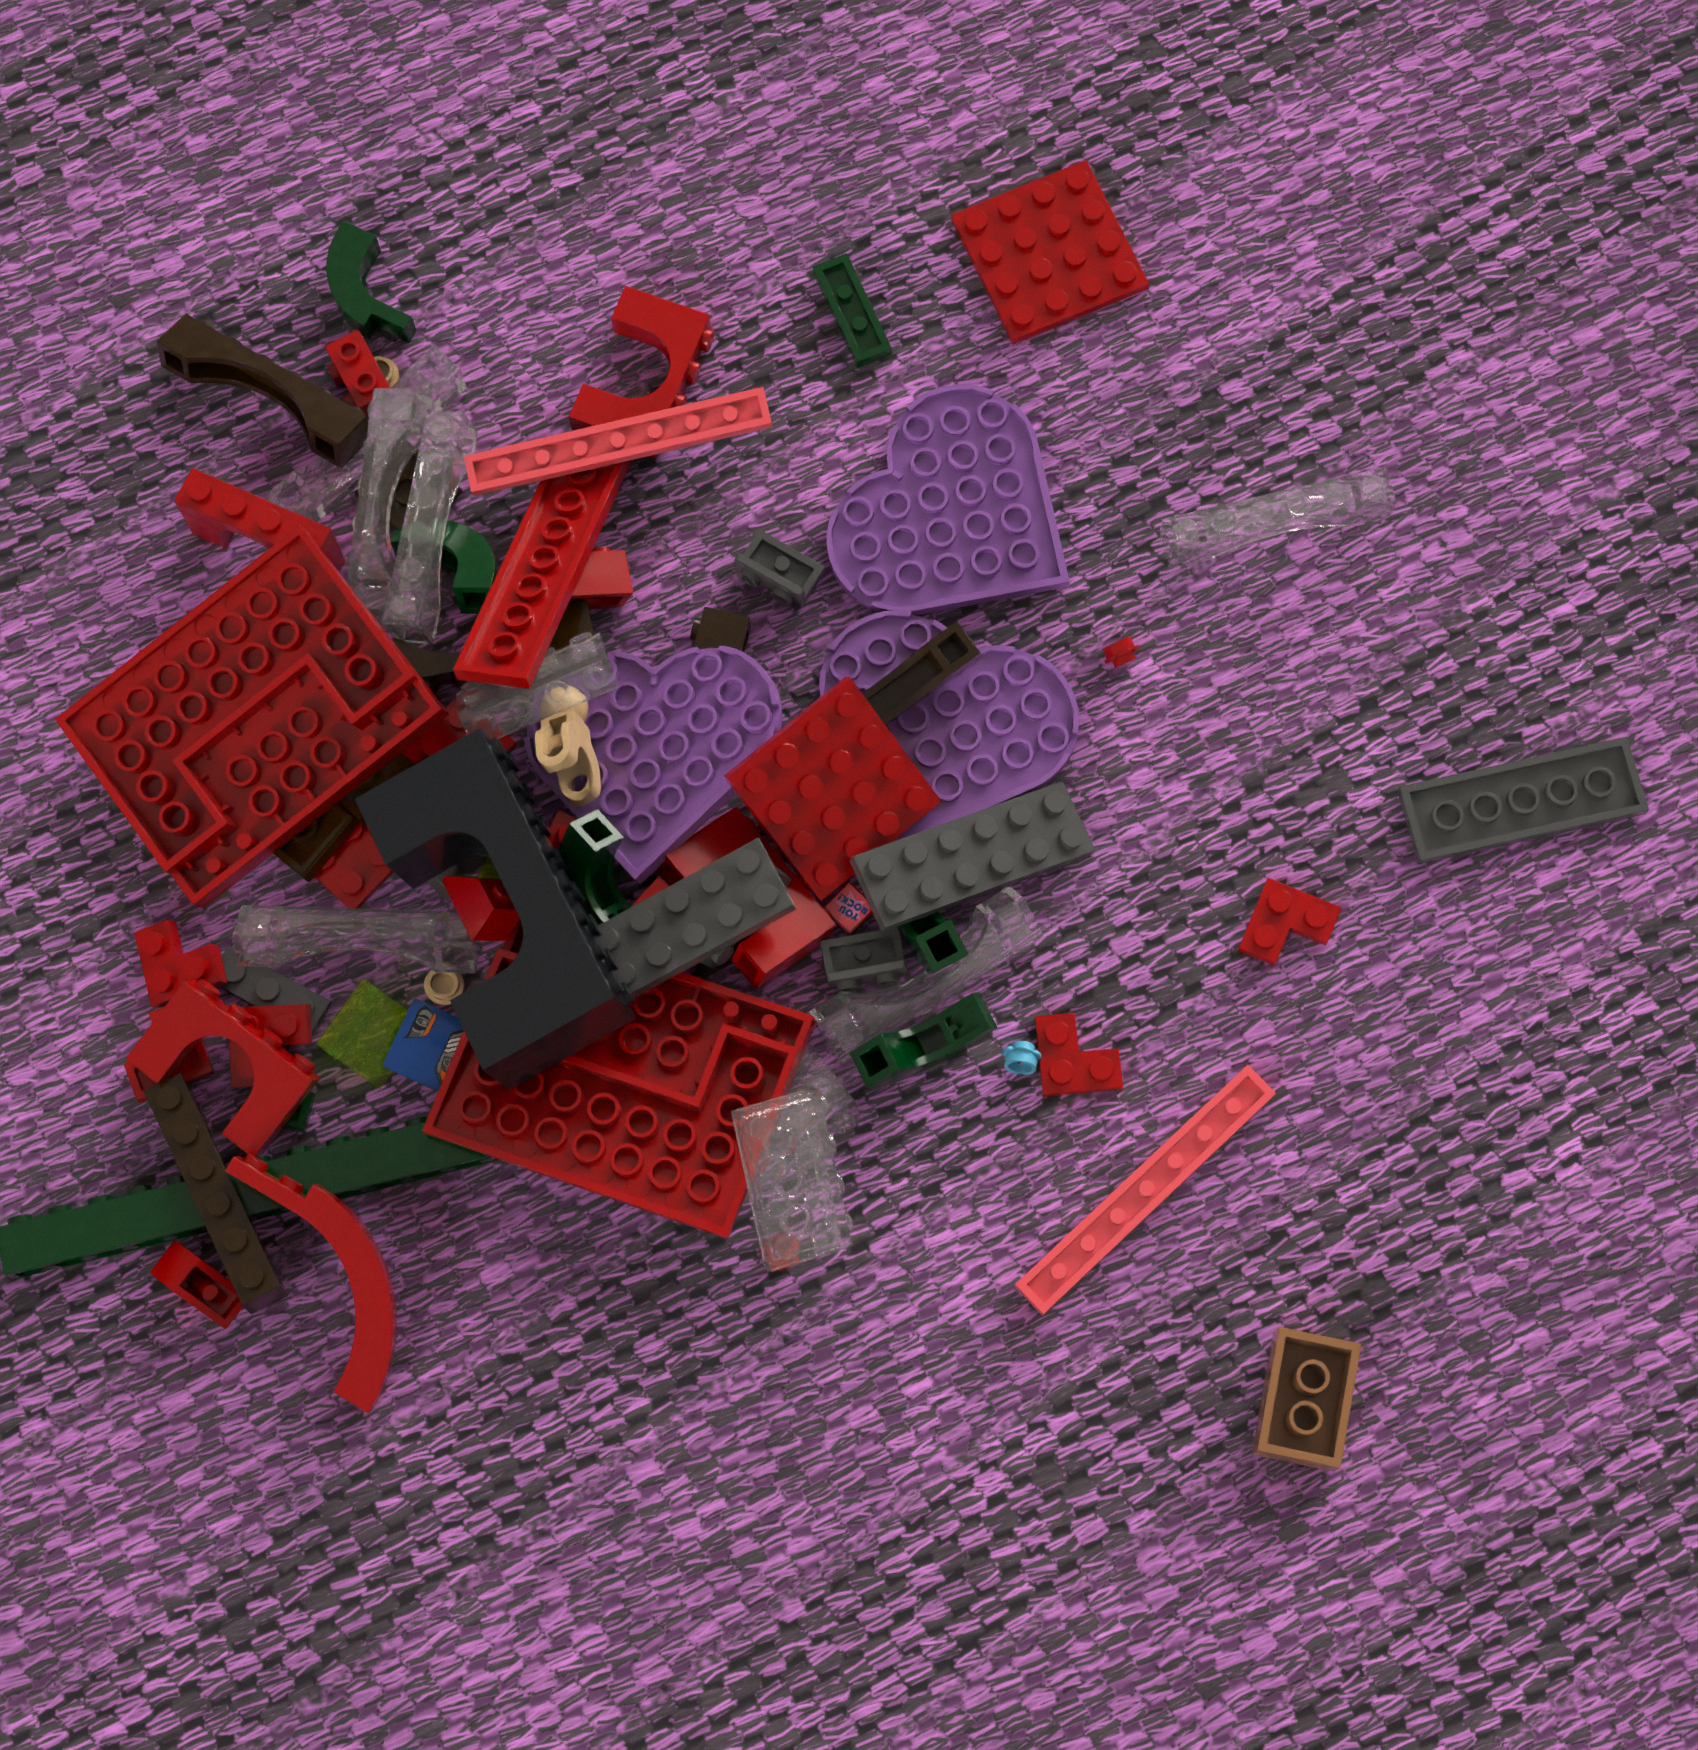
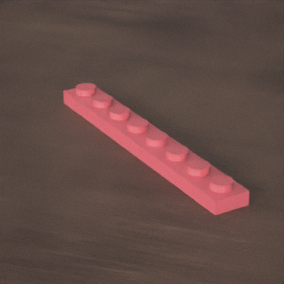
M764 387L465 455L464 460L471 493L473 496H478L764 430L773 426Z
M1249 1065L1244 1067L1015 1284L1016 1289L1043 1316L1263 1108L1276 1093Z

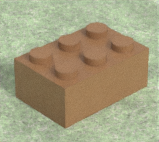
M1278 1327L1273 1332L1252 1455L1332 1472L1341 1468L1361 1349L1360 1343Z

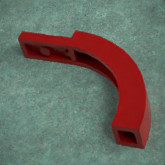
M249 1153L245 1159L241 1156H233L225 1169L227 1173L308 1221L325 1237L340 1258L352 1288L355 1304V1333L348 1363L333 1392L367 1413L371 1412L389 1376L397 1335V1309L393 1284L377 1243L356 1214L336 1195L320 1184H313L308 1194L305 1195L301 1193L304 1189L302 1184L284 1174L280 1180L266 1172L269 1165Z

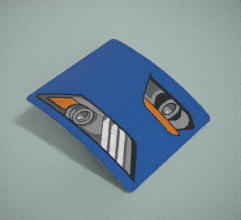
M413 999L383 1062V1067L433 1090L440 1089L464 1031L459 1019L421 1000Z

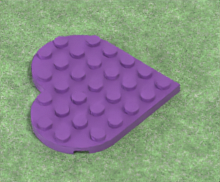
M956 384L931 390L907 406L906 411L899 418L896 425L893 426L889 436L887 469L872 473L853 484L837 507L833 509L829 519L827 555L830 568L839 585L852 599L877 613L883 611H911L913 615H923L1069 587V576L1037 437L1027 416L1015 403H1009L994 394V390L985 387Z
M904 610L883 611L859 619L841 632L831 644L820 671V697L845 676L853 680L861 693L865 692L913 655L924 644L947 629V627L936 620L931 621L924 617L913 615L911 611ZM995 645L978 648L980 656L975 663L886 726L941 800L937 806L894 841L1036 791L1051 782L1062 771L1069 761L1076 744L1079 712L1072 688L1066 678L1053 664L1038 654L1034 656L1027 652L1016 650L1013 646Z
M719 645V648L699 649L698 647L689 648L669 657L655 669L642 659L625 652L615 651V654L606 653L598 655L591 652L574 658L560 666L539 687L526 715L529 718L527 737H524L527 756L536 773L578 819L598 809L624 838L614 858L641 884L665 861L666 854L680 847L736 794L724 778V775L781 729L782 705L776 685L764 668L751 656L728 646ZM569 684L577 688L585 695L589 706L588 716L584 723L590 730L592 747L599 764L601 791L598 798L583 806H572L560 790L557 773L546 772L536 756L535 733L541 729L540 700L544 693L555 685ZM577 776L574 778L575 791L579 792L585 787L587 777Z

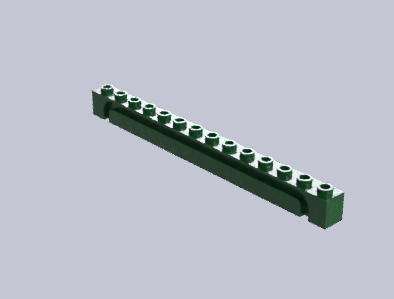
M427 1117L408 1120L405 1122V1127L391 1131L389 1127L373 1128L365 1132L366 1137L350 1140L349 1136L333 1138L326 1141V1147L311 1150L310 1146L292 1148L286 1151L287 1156L271 1160L270 1156L257 1157L269 1165L266 1170L269 1174L279 1180L284 1174L302 1184L304 1189L301 1193L307 1195L313 1184H320L340 1200L499 1161L496 1158L424 1134L422 1129ZM229 1174L251 1221L292 1212L290 1209ZM177 1176L167 1180V1186L152 1189L151 1185H142L128 1189V1195L112 1199V1195H100L88 1199V1205L73 1209L72 1205L55 1206L47 1210L48 1215L32 1218L30 1214L11 1217L7 1220L8 1225L0 1226V1255L4 1275L16 1280L60 1267L65 1268L207 1233L208 1230L183 1176Z

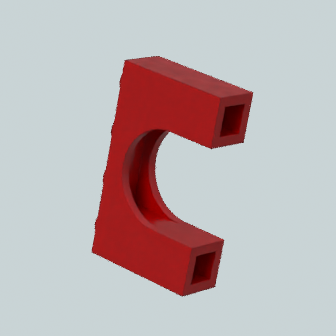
M625 286L611 317L614 333L646 343L661 351L670 363L668 376L657 390L638 398L620 397L582 384L569 415L571 429L574 431L686 405L687 396L684 393L688 383L694 385L698 379L701 369V363L698 360L701 352H708L714 340L715 331L711 330L710 315ZM658 454L651 455V456H647V457L656 460L657 457H658Z
M194 468L189 472L174 500L194 535L226 549L235 533L250 538L269 549L301 524L339 572L346 561L331 528Z
M734 807L694 833L680 847L666 854L665 861L658 867L657 872L671 886L759 837L774 866L783 870L792 879L786 888L797 909L761 928L739 943L731 959L757 990L820 946V941L828 940L836 923L833 921L830 911L823 904H819L809 893L802 879L798 875L793 874L786 866L780 852L774 846L769 845L759 834L754 821L750 817L744 816L737 807Z
M195 979L184 981L125 1059L156 1083H161L173 1075L192 1048L202 1039L208 1036H222L239 1044L246 1051L252 1062L254 1083L248 1099L221 1134L247 1154L258 1157L270 1146L321 1078L313 1072L315 1066L308 1059L298 1053L293 1057L281 1046L284 1042L276 1034L268 1029H263L261 1032L249 1022L252 1017L244 1009L235 1004L229 1007L218 998L220 992L212 984L203 979H200L198 982Z

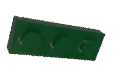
M843 254L813 266V275L856 367L859 368L891 355L892 347L848 254Z

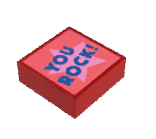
M850 881L824 905L830 911L836 925L848 936L853 935L873 915L865 895Z

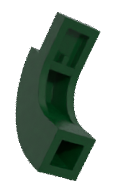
M343 220L331 241L326 261L328 284L339 312L354 330L360 331L361 335L369 340L376 328H378L377 331L390 341L397 342L398 339L410 343L417 331L412 316L375 299L365 289L367 275L381 252L377 237Z
M438 519L433 520L431 530H393L390 542L399 568H440L456 573L453 590L461 614H479L498 573L491 547L482 535L461 523Z
M597 809L569 823L561 841L560 852L569 867L564 872L570 882L573 880L576 882L585 898V902L581 904L587 915L591 914L597 924L600 925L631 908V906L620 893L613 872L614 856L624 837Z
M940 912L898 927L908 947L929 974H933L969 955L952 920L944 919Z
M980 992L971 993L937 1015L915 1026L898 1032L881 1033L851 1051L850 1055L866 1088H876L912 1077L972 1047L971 1043L995 1030L997 1026Z

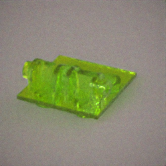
M363 978L316 1044L323 1048L322 1050L334 1059H338L368 1082L381 1089L393 1072L383 1067V1062L408 1010Z

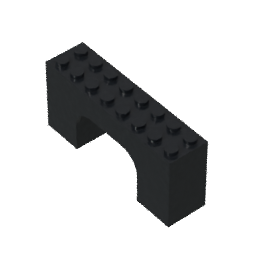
M479 728L355 798V801L385 865L413 889L466 859L473 857L491 858L521 920L523 927L522 945L517 957L506 969L451 999L450 1002L483 1071L510 1090L637 1019L631 1008V1005L635 1004L636 1001L625 982L621 983L614 972L619 969L614 956L608 948L604 949L598 940V937L602 935L601 930L591 914L587 915L581 904L585 902V898L574 880L570 882L564 872L569 869L568 864L558 848L554 849L548 838L552 836V832L542 815L538 816L532 807L536 800L525 782L521 783L516 775L520 768L509 750L505 751L497 737L490 739Z

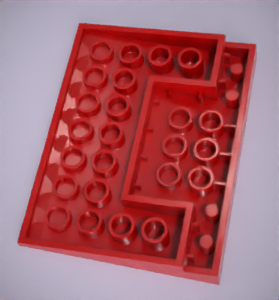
M300 524L70 706L55 720L162 869L172 875L194 906L203 908L269 858L274 850L293 839L291 838L292 836L298 835L312 824L315 818L318 819L326 813L333 804L345 798L450 714L304 526Z
M521 920L518 921L506 938L503 948L498 947L485 980L506 969L517 957L523 941ZM681 972L635 997L636 1003L631 1005V1008L637 1019L510 1090L483 1071L466 1033L463 1031L422 1129L424 1134L728 1239L816 1025L812 1015Z

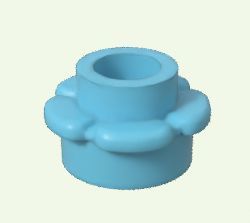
M1015 1041L1011 1046L1004 1048L1002 1051V1055L1005 1056L1004 1067L1011 1073L1033 1074L1036 1071L1039 1059H1042L1041 1053L1035 1050V1046L1027 1041Z

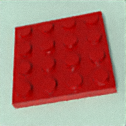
M1087 160L951 214V221L1012 345L1149 289V282Z
M846 676L724 775V778L808 889L820 901L855 874L850 864L853 856L893 842L941 802L853 680Z

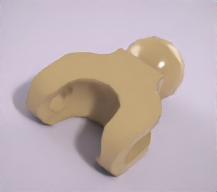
M565 684L555 685L545 692L540 700L541 729L535 733L536 756L546 772L557 773L560 790L572 806H583L594 801L600 795V768L592 747L590 730L584 723L589 711L586 697L577 688ZM585 776L587 777L585 787L579 792L575 791L574 778Z

